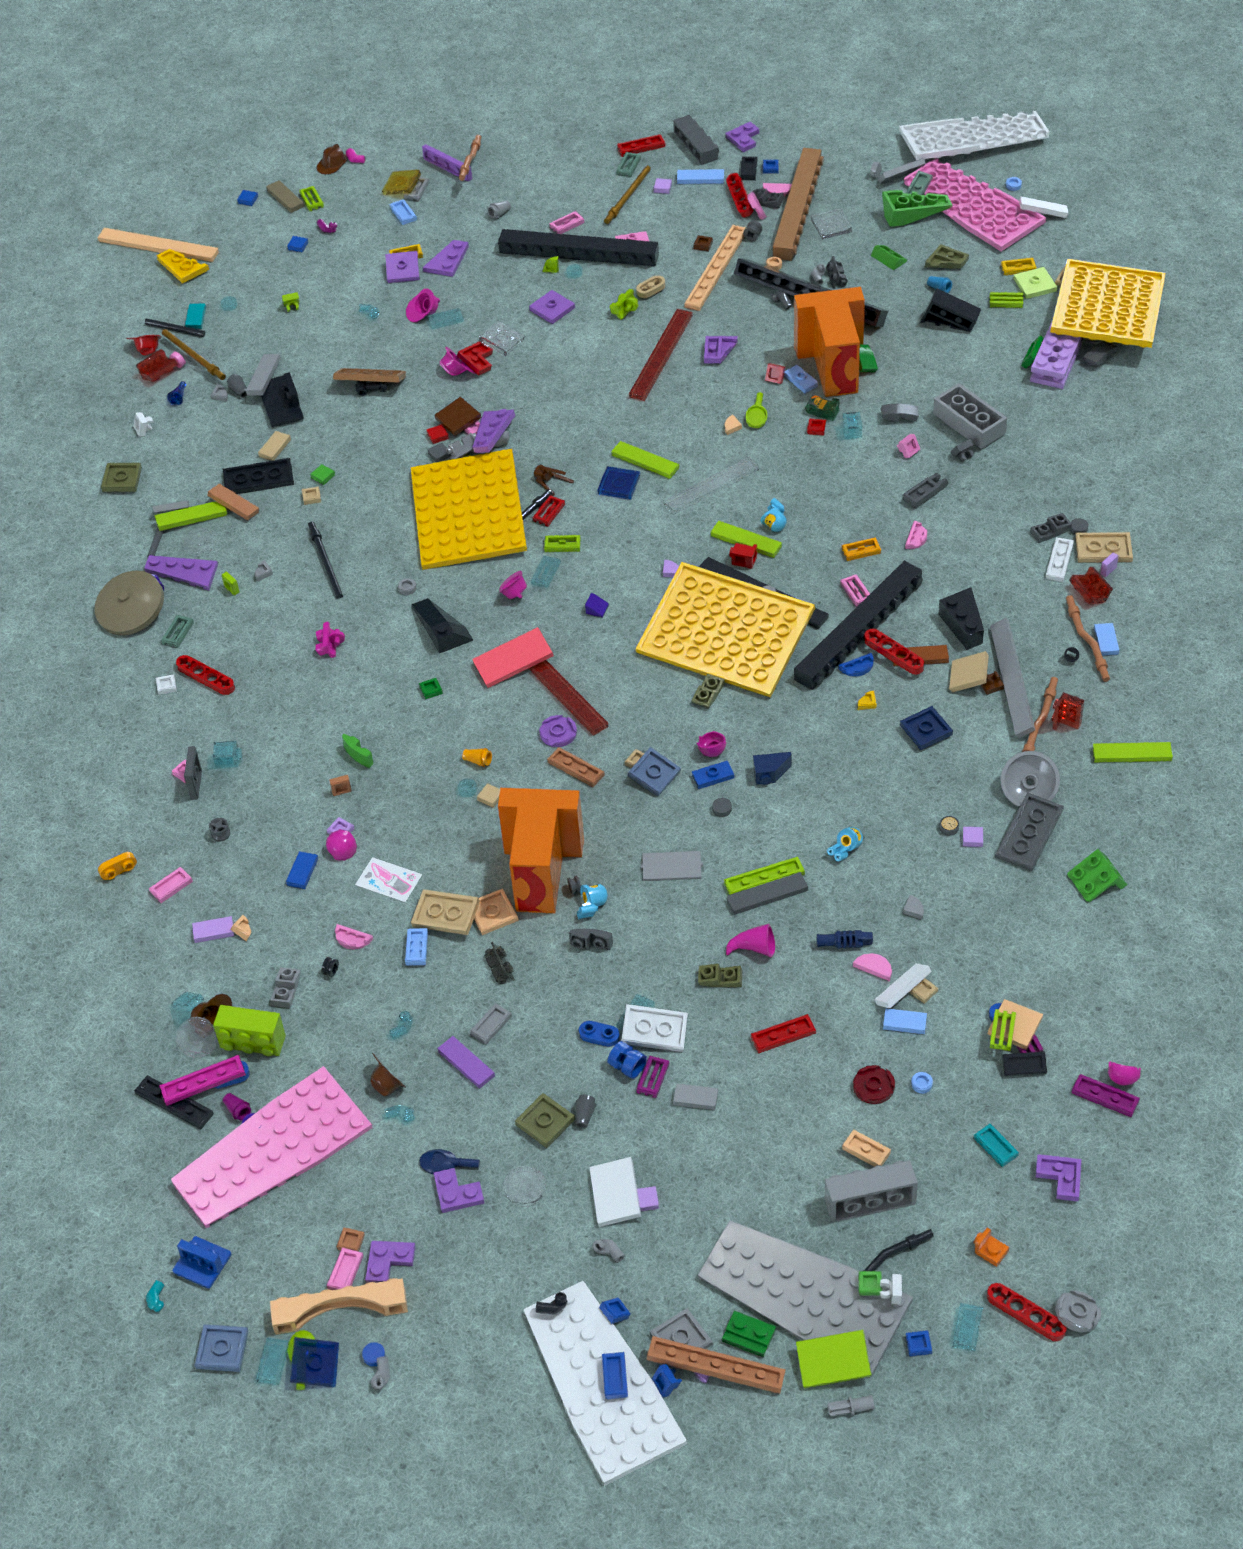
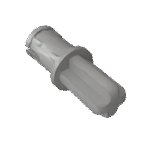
M872 1395L853 1399L848 1397V1400L828 1403V1413L833 1417L850 1413L854 1415L855 1412L874 1410Z

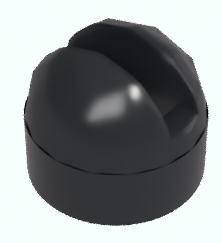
M1068 647L1064 651V657L1069 662H1075L1079 658V651L1075 647ZM1067 651L1076 654V656L1073 657L1071 655H1068Z

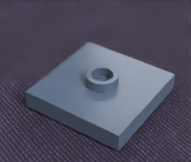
M650 747L630 769L627 776L654 795L659 796L679 774L681 768Z
M203 1325L195 1368L240 1372L249 1332L248 1328Z

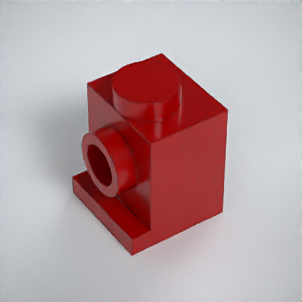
M735 543L729 552L732 565L752 569L757 559V544L749 546Z

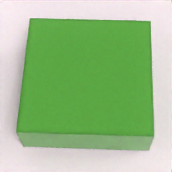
M321 464L310 475L313 480L325 485L335 476V471Z
M859 1271V1296H880L882 1286H880V1281L882 1280L881 1271Z

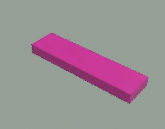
M236 1055L159 1086L164 1101L168 1106L246 1074L239 1055Z

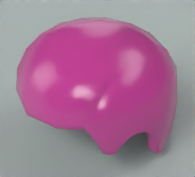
M716 731L707 732L703 736H699L697 746L704 756L717 757L722 754L726 747V738L723 734Z
M339 829L327 837L326 848L335 860L345 861L352 858L356 853L357 843L349 831Z
M1109 1061L1108 1075L1114 1083L1126 1086L1132 1085L1139 1080L1141 1068L1138 1069L1137 1067L1125 1066Z

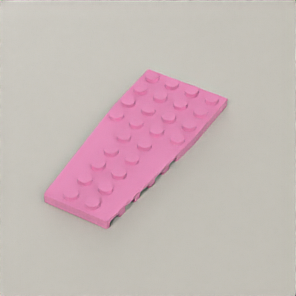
M939 158L933 159L904 177V184L909 187L918 170L933 175V179L924 195L927 193L947 195L953 206L942 212L999 251H1003L1046 223V217L1040 213L1020 209L1019 201L997 188L993 190L988 188L989 184L977 182L976 177L972 175L969 177L963 175L962 170L958 169L956 171L951 168V164L940 163Z
M323 1066L265 1105L175 1175L171 1181L203 1225L209 1228L210 1224L220 1218L222 1220L229 1216V1213L239 1207L241 1209L244 1208L251 1200L258 1196L260 1198L263 1197L270 1189L276 1186L280 1187L287 1183L286 1180L295 1175L297 1177L320 1164L372 1129V1124Z

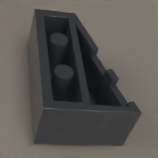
M936 288L920 323L927 321L935 323L936 326L941 324L948 325L952 329L971 332L977 322L981 308Z
M967 588L940 599L938 615L965 649L969 650L983 644L984 627L972 588Z

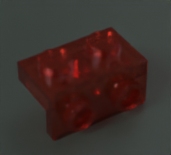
M160 349L136 364V367L143 380L154 382L160 379L162 374L171 372L173 367L178 364L175 359L167 358L164 350Z
M1089 567L1086 574L1072 575L1069 579L1074 589L1089 604L1105 603L1113 590L1094 567Z
M1064 692L1059 699L1056 698L1053 704L1055 711L1051 718L1053 729L1057 730L1060 723L1079 729L1082 723L1085 700Z

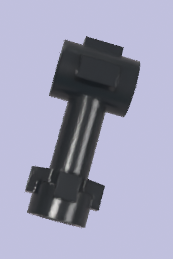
M357 381L355 389L360 396L366 395L367 390L384 392L387 391V382L367 384V381Z

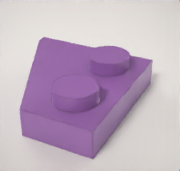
M706 336L704 363H722L738 343V337Z

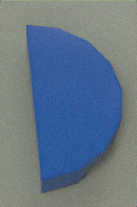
M870 653L838 665V669L848 676H862L872 669L874 657Z

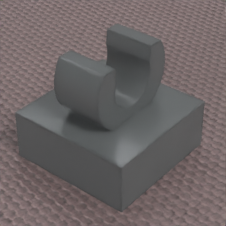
M969 439L954 447L950 452L953 457L959 455V459L963 462L966 460L964 453L969 458L974 455L970 449L974 444Z

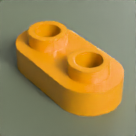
M125 852L103 862L98 867V873L103 880H111L121 873L132 870L137 864V860L133 853Z

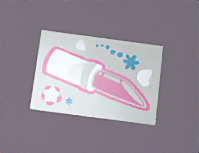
M372 857L355 885L406 902L422 874Z

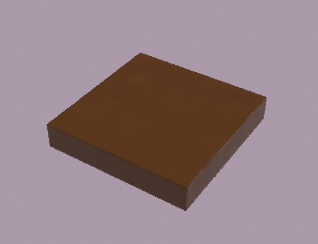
M461 396L434 415L435 419L454 436L482 418L481 413Z

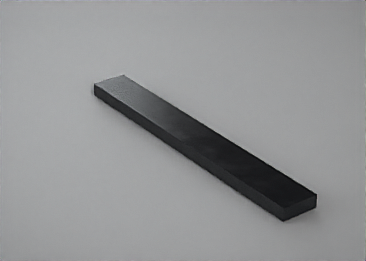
M707 557L699 566L700 568L762 588L768 586L710 557ZM775 589L778 593L790 596L780 590ZM815 608L808 625L819 629L829 618V614Z

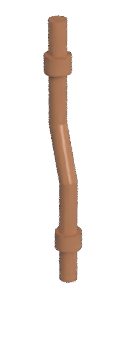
M479 134L472 141L470 154L466 156L464 164L460 168L459 179L461 181L465 180L466 175H468L471 160L475 158L477 150L480 149L482 137Z
M1069 595L1066 597L1069 616L1073 619L1078 635L1091 646L1096 659V668L1100 671L1102 680L1107 682L1110 680L1107 662L1103 659L1098 642L1084 630L1079 616L1080 610L1075 605L1073 596Z
M1051 677L1049 686L1045 690V700L1041 713L1034 722L1035 731L1029 734L1027 744L1024 745L1022 752L1035 751L1034 744L1038 731L1048 717L1052 700L1055 699L1057 693L1055 689L1058 678Z

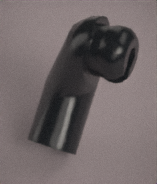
M558 1292L555 1299L550 1303L537 1302L535 1312L556 1315L567 1306V1295L563 1292Z

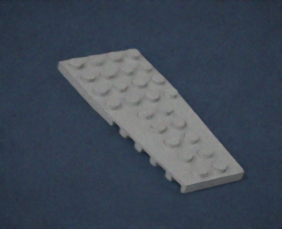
M733 1221L728 1222L698 1274L700 1280H704L713 1285L716 1290L728 1294L733 1300L746 1305L756 1314L759 1313L766 1317L774 1325H779L786 1329L789 1334L801 1341L863 1329L872 1376L913 1301V1297L902 1292L900 1305L891 1304V1297L883 1299L880 1296H859L858 1270ZM885 1286L882 1287V1291H888V1290H889V1289H888L887 1287H885Z

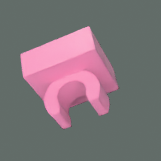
M909 434L897 445L899 452H902L905 458H910L920 450L915 434Z

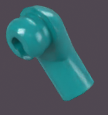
M155 1280L146 1295L148 1308L150 1310L153 1309L155 1312H160L164 1306V1302L159 1300V1294L165 1285L158 1280Z

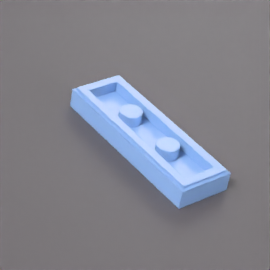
M724 169L677 170V184H724Z

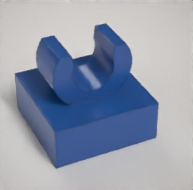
M667 1364L660 1365L651 1379L662 1398L670 1396L673 1389L678 1388L682 1382L681 1379L675 1378L676 1370L670 1369Z

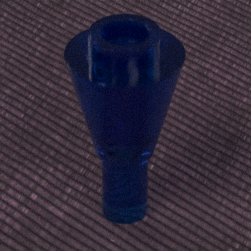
M181 381L175 389L167 394V400L171 404L181 405L183 403L186 383Z

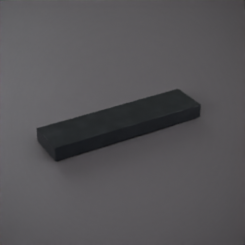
M148 1075L134 1090L136 1095L200 1130L214 1114L211 1109L190 1098L167 1106L159 1086L163 1083Z

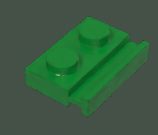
M734 1311L722 1336V1342L764 1358L765 1352L776 1331V1326Z

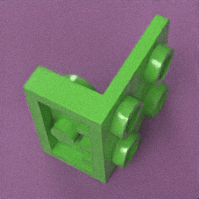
M1099 849L1095 850L1067 873L1087 902L1094 900L1111 885H1116L1120 889L1128 885L1109 858Z

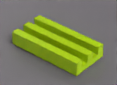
M314 186L299 190L309 212L313 208L317 210L318 207H324V203ZM309 191H312L316 200L318 201L317 203H315ZM305 192H306V194H307V196H308V198L310 199V201H311L312 204H310V202L308 201V199H307V197H306V195H305Z
M990 292V307L1023 308V293Z
M580 535L545 536L544 550L545 552H580L581 537Z
M995 1009L990 1048L1011 1051L1016 1012L1009 1014L1008 1011H1003L1002 1013ZM998 1018H1002L999 1044H995ZM1010 1019L1007 1045H1003L1006 1020Z

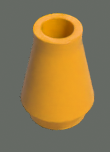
M487 748L465 749L462 757L463 760L485 767V765L489 766L492 761V752Z

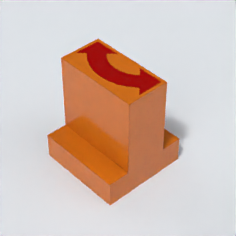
M861 287L794 295V348L797 359L814 357L825 397L858 393L860 344H863L865 306Z
M500 788L498 812L504 854L511 855L509 866L516 912L555 913L562 858L582 857L584 830L580 791Z

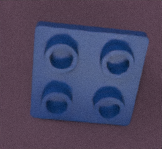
M194 1236L189 1242L181 1239L177 1245L181 1257L172 1271L175 1275L210 1289L232 1254L231 1251L197 1236Z

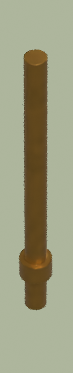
M646 166L617 204L611 207L604 219L605 224H609L613 218H616L621 207L650 172V166Z
M162 330L163 336L204 366L211 375L225 380L226 375L215 364L209 363L168 330Z

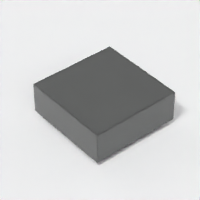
M443 443L427 449L428 454L435 462L443 461L451 456V454L449 455L446 452L447 447Z

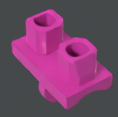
M329 622L323 623V629L316 631V637L320 643L316 644L315 650L320 656L328 654L331 658L336 657V646L345 641L344 633L339 629H331Z

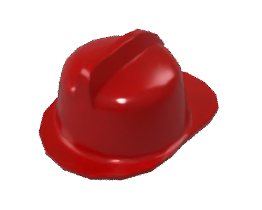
M144 335L126 339L134 340L137 351L142 355H150L158 349V341L161 339V336Z

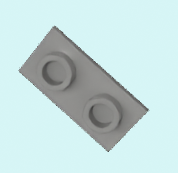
M470 433L461 438L463 445H461L459 440L448 445L446 452L449 455L451 454L448 459L463 458L465 453L474 452L473 444L476 434Z

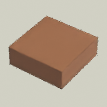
M348 775L329 779L333 796L352 791Z
M343 1228L337 1244V1250L346 1248L359 1252L365 1233L363 1231Z

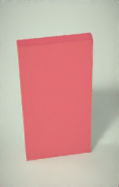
M537 627L472 660L485 685L489 688L554 655Z

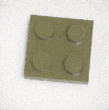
M107 463L101 485L102 492H136L142 469L141 463Z
M542 1093L515 1120V1125L548 1148L575 1120V1115Z

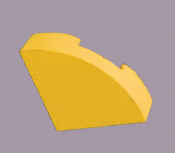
M874 690L866 692L858 700V710L875 709L877 707Z

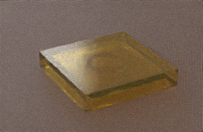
M420 170L393 171L382 189L383 195L411 193L421 176Z

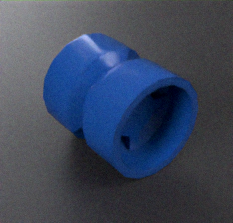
M619 1041L610 1051L607 1062L615 1069L622 1070V1073L631 1079H635L644 1069L647 1056L638 1050H633L627 1043Z

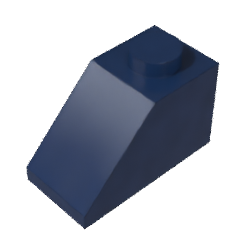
M791 752L753 755L756 785L775 783L792 766Z

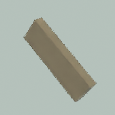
M280 180L266 186L267 191L291 213L304 207V202Z

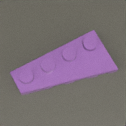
M149 555L144 569L145 572L163 578H173L177 582H187L191 586H200L209 591L218 563L213 560Z

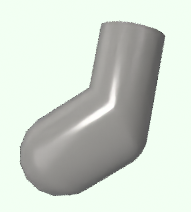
M600 1239L593 1243L594 1251L599 1254L611 1255L617 1263L625 1257L613 1240Z

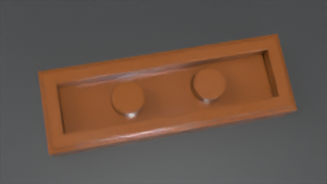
M947 645L906 647L924 660V664L949 663ZM898 654L897 657L905 658L906 655Z

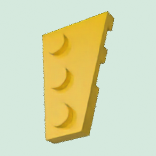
M172 249L156 255L157 260L182 284L209 270L207 264H200L193 258L191 260L185 258L184 254Z

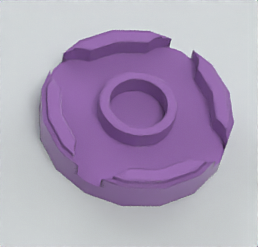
M555 715L542 722L539 733L541 740L551 747H563L572 743L576 738L577 727L571 718Z

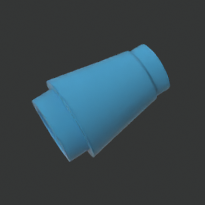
M930 276L927 280V285L949 293L952 288V281L946 277Z

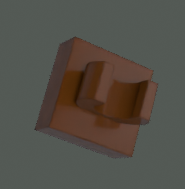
M997 671L987 674L986 683L981 684L986 695L1004 690V684Z

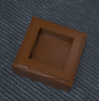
M698 235L693 249L709 252L713 238Z

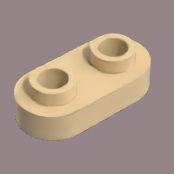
M657 275L638 284L636 287L637 296L648 298L665 288V278Z

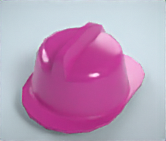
M423 289L407 305L406 316L408 320L418 322L425 316L433 315L437 311L440 299L430 289Z
M445 347L447 352L439 363L448 374L455 376L466 370L476 374L450 348Z
M517 571L509 576L500 586L499 593L504 594L510 600L516 597L521 599L523 597L522 592L527 588L522 571Z

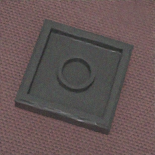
M190 746L187 752L184 778L190 799L197 800L199 798L202 768L195 746Z

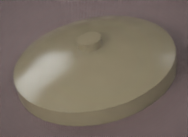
M128 571L111 579L99 592L95 602L97 621L106 631L115 635L137 633L149 626L159 615L164 602L163 588L158 580L148 572Z

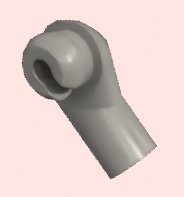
M818 264L811 272V277L817 285L823 284L821 277L826 269L823 264Z
M508 431L503 432L494 447H501L509 441Z
M388 1356L377 1358L378 1370L371 1379V1386L376 1390L382 1389L390 1379Z

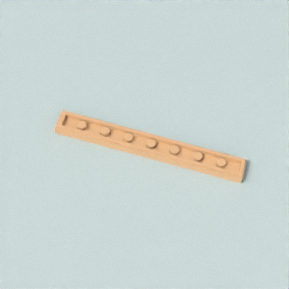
M732 225L684 303L685 308L701 310L744 239L743 231L745 227Z
M104 228L98 236L99 242L159 253L172 249L184 254L187 258L213 262L219 253L216 247Z

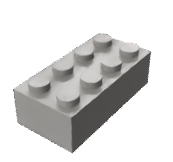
M960 383L934 398L933 414L968 440L971 439L973 444L980 449L1006 433L1007 417Z
M910 1160L904 1162L897 1161L886 1166H875L864 1171L856 1170L841 1176L833 1175L825 1179V1204L831 1223L916 1205L918 1182Z

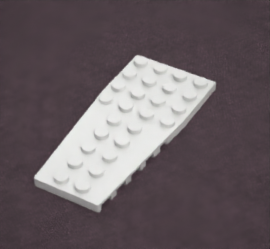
M1033 111L1031 115L1018 112L1015 117L1008 114H1002V118H994L993 115H987V119L979 120L977 116L971 117V121H964V118L899 126V132L916 160L970 154L974 151L1049 138V130L1036 111Z
M581 1281L560 1291L567 1295L568 1303L556 1315L536 1313V1304L525 1308L524 1314L562 1399L573 1429L605 1486L687 1445V1440L654 1382L614 1324H611L599 1308L600 1304L585 1282ZM556 1294L540 1302L550 1303L555 1299ZM625 1352L628 1398L605 1400L602 1354Z

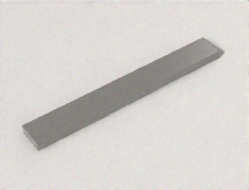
M1004 618L992 624L990 628L1015 735L1021 738L1035 731L1010 622L1007 618Z

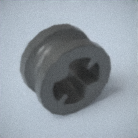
M574 876L573 879L567 878L571 894L574 895L577 891L581 893V884L578 876Z

